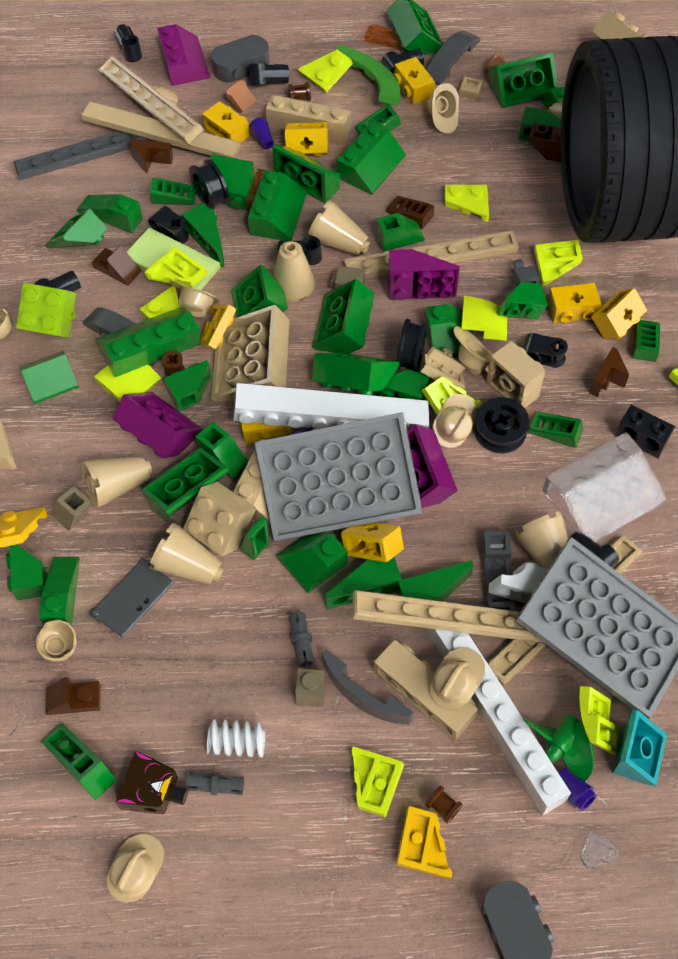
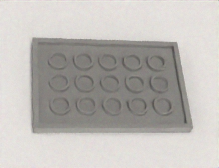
M403 412L255 442L274 541L423 513Z
M572 537L568 539L515 621L629 708L640 711L649 719L678 671V617Z

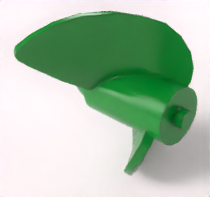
M567 714L558 727L553 728L524 717L523 720L548 740L545 753L549 760L554 762L562 757L574 775L583 781H587L594 768V752L582 722L576 717Z

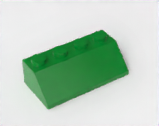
M179 307L96 338V342L114 377H118L162 360V356L168 351L183 352L200 345V329L191 312Z

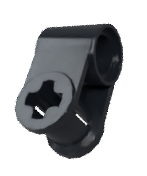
M163 206L148 219L152 229L182 244L188 241L189 235L185 230V219L173 212L169 207Z
M530 333L525 336L523 349L526 351V354L541 365L558 368L565 363V353L567 352L568 344L562 338Z

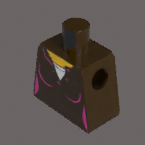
M135 751L115 802L122 810L165 814L169 802L185 804L189 789L176 785L178 776L173 768L141 752Z

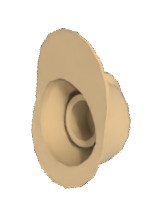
M442 83L437 86L427 102V108L432 115L435 127L444 134L452 133L458 126L459 95L455 87L449 83Z
M173 280L170 281L175 288L180 290L179 307L190 311L193 317L204 318L212 304L219 303V299L208 292L190 288Z
M456 326L453 332L461 343L458 350V359L460 363L466 366L469 372L473 375H479L490 363L493 353L486 349L471 332Z
M454 394L448 397L441 407L433 423V430L440 445L447 448H455L461 445L471 433L476 422L477 409L474 402L468 396Z
M457 648L450 651L435 671L430 682V694L434 702L447 710H457L465 706L484 677L485 663L482 657L475 650L469 648Z
M146 833L136 834L127 839L119 849L106 877L107 888L110 894L118 901L125 903L136 902L144 897L150 889L164 860V848L156 837Z

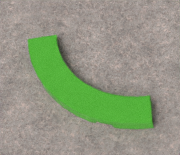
M337 45L335 50H339L349 57L353 63L352 67L365 70V74L374 82H377L379 90L378 101L398 106L401 94L400 86L393 73L374 58L357 50Z

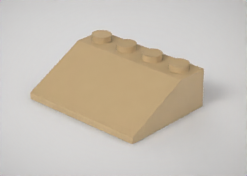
M276 305L234 318L232 324L226 328L223 334L224 340L222 344L215 350L211 400L213 402H234L237 383L286 388L289 319Z

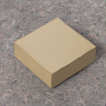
M464 76L459 88V95L478 99L483 87V80Z

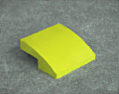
M464 296L461 329L484 331L483 339L507 341V316H498L497 311L500 306L493 302Z
M107 365L93 377L119 403L123 395L148 392L161 381V377L149 365L118 377H114Z
M580 686L581 717L590 742L612 755H617L619 727L610 722L611 699L592 687Z

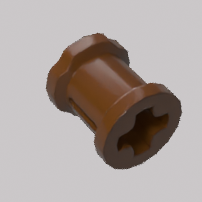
M305 82L303 85H288L289 98L311 100L309 82Z
M171 350L162 356L166 377L174 372H180L185 369L180 352Z
M440 785L428 798L425 806L436 810L444 817V822L448 824L460 811L463 803L453 800L444 792V787Z

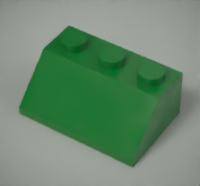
M396 0L387 9L390 16L389 21L395 27V34L401 40V47L405 52L420 48L423 55L437 53L443 46L442 39L428 11L415 1Z
M553 52L541 53L488 66L491 87L502 108L543 98L546 89L558 88Z
M371 122L337 159V172L340 173V180L372 195L406 157V153L390 130Z
M276 144L272 146L274 171L286 173L307 192V195L326 203L340 189V173L289 147Z
M264 170L248 216L250 235L292 241L307 192L286 173Z
M357 279L326 293L312 348L318 351L349 354L363 348L375 293Z
M343 352L314 353L312 381L321 383V387L335 388L336 385L340 386L339 390L353 392L354 389H358L359 394L373 395V391H383L399 367V361Z
M200 447L141 490L152 511L165 521L187 504L194 501L201 487L219 482L229 470L219 460Z

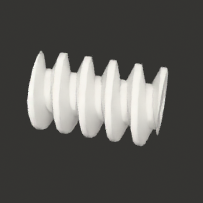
M213 719L208 730L207 754H209L213 747L215 755H219L224 747L226 756H230L235 748L237 756H242L246 749L248 757H253L257 749L259 757L263 758L265 730H262L260 722H257L254 729H251L249 721H246L243 729H240L238 720H235L232 728H229L227 720H224L222 726L218 727L216 719Z

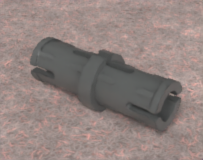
M297 612L299 618L297 623L295 613L289 615L293 632L291 640L292 644L296 647L298 666L306 667L305 656L308 665L311 666L315 663L311 648L312 635L308 633L306 615L304 612Z
M188 772L186 788L189 791L211 792V795H218V793L243 795L244 777L220 775L219 772H213V774Z

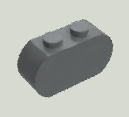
M249 35L217 46L211 53L213 73L217 79L223 82H233L250 76L249 63L270 64L268 42L257 35Z
M503 881L494 885L483 900L481 913L499 958L551 959L553 951L551 943L554 940L548 925H543L538 913H541V909L534 895L530 896L525 886L514 881Z

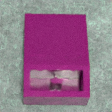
M413 249L389 250L390 300L456 297L460 267Z

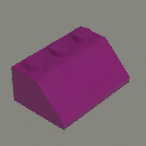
M177 24L157 28L160 48L172 86L210 79L198 36Z
M153 392L123 395L113 417V420L120 424L121 429L132 433L140 443L148 445L161 458L179 456L196 439L195 436L203 430V428Z
M415 424L407 430L421 505L422 508L440 504L458 490L435 431Z

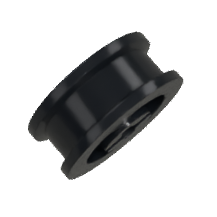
M211 159L204 160L203 165L199 167L193 165L189 168L194 190L200 201L209 209L212 208L214 210L215 205L219 203L227 204L229 202L226 182L219 168Z
M406 318L396 356V361H399L398 370L401 367H406L418 372L427 336V322L419 325L411 323V320Z
M506 397L492 398L484 402L477 411L474 427L475 437L482 447L491 452L500 454L513 452L526 439L529 415L526 409L513 399ZM486 421H491L490 430L485 424ZM513 421L518 427L517 430L512 429Z

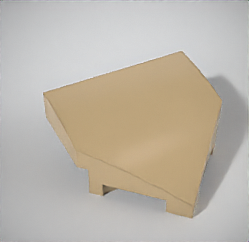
M431 347L428 353L424 354L421 358L420 371L434 380L443 376L450 380L454 386L462 389L465 388L462 373L466 366L453 359L452 352L448 348H443L440 351Z

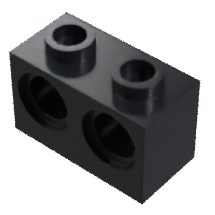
M631 404L620 421L615 437L659 459L669 442L675 426Z

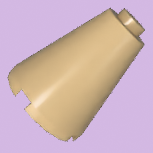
M327 201L323 206L326 208L325 212L317 214L308 234L317 237L320 240V244L359 256L361 253L365 254L371 244L368 242L369 236L333 201Z
M293 241L283 243L278 252L272 277L284 290L286 302L295 303L299 302V299L305 296L308 298L312 294L315 287V278L301 245Z
M142 456L91 459L80 463L82 481L86 482L88 487L85 490L93 507L98 508L103 507L149 480V474H152V467L149 460H145Z
M559 511L555 512L557 517L550 518L549 514L544 515L522 526L524 532L520 533L516 530L514 533L517 540L536 564L546 569H549L568 540L564 519Z
M172 523L166 531L170 533L169 537L166 536L164 539H161L151 559V566L149 568L211 585L213 581L218 582L224 571L221 568L222 562L179 525Z

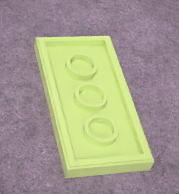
M150 227L127 251V254L141 270L146 271L173 247L178 248L207 269V275L192 287L198 290H202L221 268L220 262Z

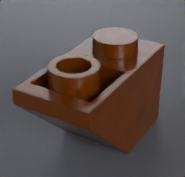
M533 123L529 136L530 143L546 160L561 162V128Z

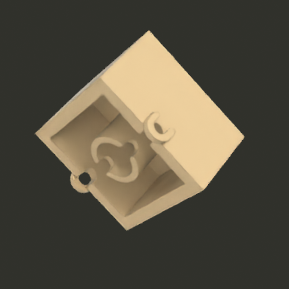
M510 341L491 355L490 364L485 369L488 372L486 383L501 397L513 399L526 408L539 397L546 370L538 361H534L526 354L522 347Z
M215 482L200 488L183 529L220 556H225L238 550L244 535L251 528L249 524L256 507L219 482Z

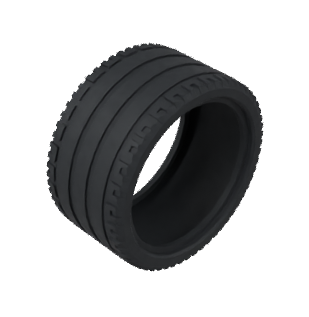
M678 36L595 39L584 41L574 53L566 77L562 103L561 170L568 216L576 235L584 243L656 240L678 237Z

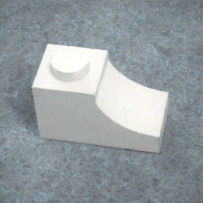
M526 562L513 571V575L501 574L490 582L488 593L526 604L548 569L540 567L533 562Z

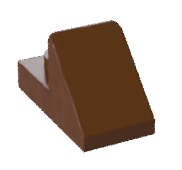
M139 139L129 140L132 157L146 173L149 171L151 162L172 164L173 153L171 143Z
M121 246L114 252L105 248L92 261L93 268L127 286L142 272L141 268Z
M612 347L593 380L590 394L598 397L602 389L607 390L611 382L621 387L626 386L629 373L617 348Z
M64 677L46 688V715L101 711V684L99 681L72 684L69 677Z

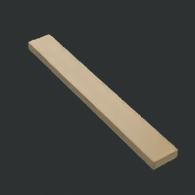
M113 56L99 68L103 76L186 143L190 144L204 130L200 124Z
M91 101L81 114L83 121L155 141L171 143L173 146L210 156L215 154L236 158L241 149V142L201 132L188 144L157 119Z
M507 231L408 249H413L450 263H457L518 252L519 246L514 232ZM389 252L344 259V267L365 269V278L387 275Z
M623 534L611 545L619 556V562L612 568L621 574L642 553V550ZM513 639L488 662V665L504 688L547 644Z
M357 590L353 593V619L544 643L515 621L520 613L519 611Z

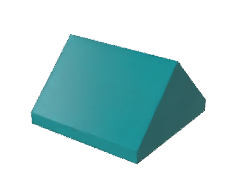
M632 710L624 723L613 773L647 785L656 786L667 734L638 710Z

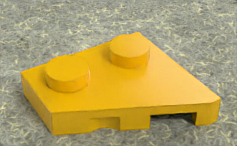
M231 305L211 306L209 312L213 314L211 322H205L200 346L205 349L216 350L222 344L226 328L234 321L233 315L236 311Z
M46 506L19 512L8 511L0 515V548L23 543L29 537V534L38 527L37 520L48 517Z
M412 806L407 808L395 865L449 880L452 878V870L448 867L445 855L446 847L439 832L440 824L437 813Z

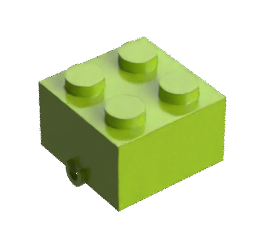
M23 283L16 329L70 338L72 320L76 318V311H74L76 293Z

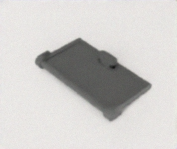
M142 558L124 580L89 614L97 622H102L123 638L174 582L161 572L150 569V562Z

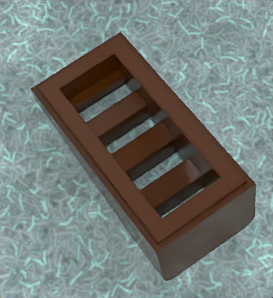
M397 196L388 206L386 212L389 214L399 213L417 222L420 229L423 230L434 216V206L429 203Z

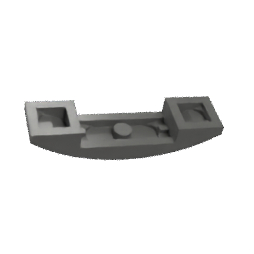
M463 30L455 33L443 44L426 69L436 85L439 86L450 75L451 67L466 51H472L480 42V37Z
M97 307L83 321V325L99 335L102 333L109 334L136 324L114 311ZM157 362L151 363L149 365L153 367Z
M484 531V576L487 607L515 611V602L513 600L488 593L490 582L501 574L511 575L510 531Z
M327 650L322 653L323 665L329 678L341 694L356 707L376 718L391 723L409 725L412 722V710L392 696L383 704L345 677L347 675V664Z

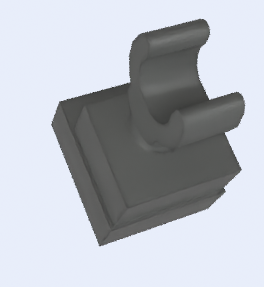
M522 259L512 261L515 268L511 270L514 275L513 283L516 287L521 282L539 284L540 276L533 266L524 267Z

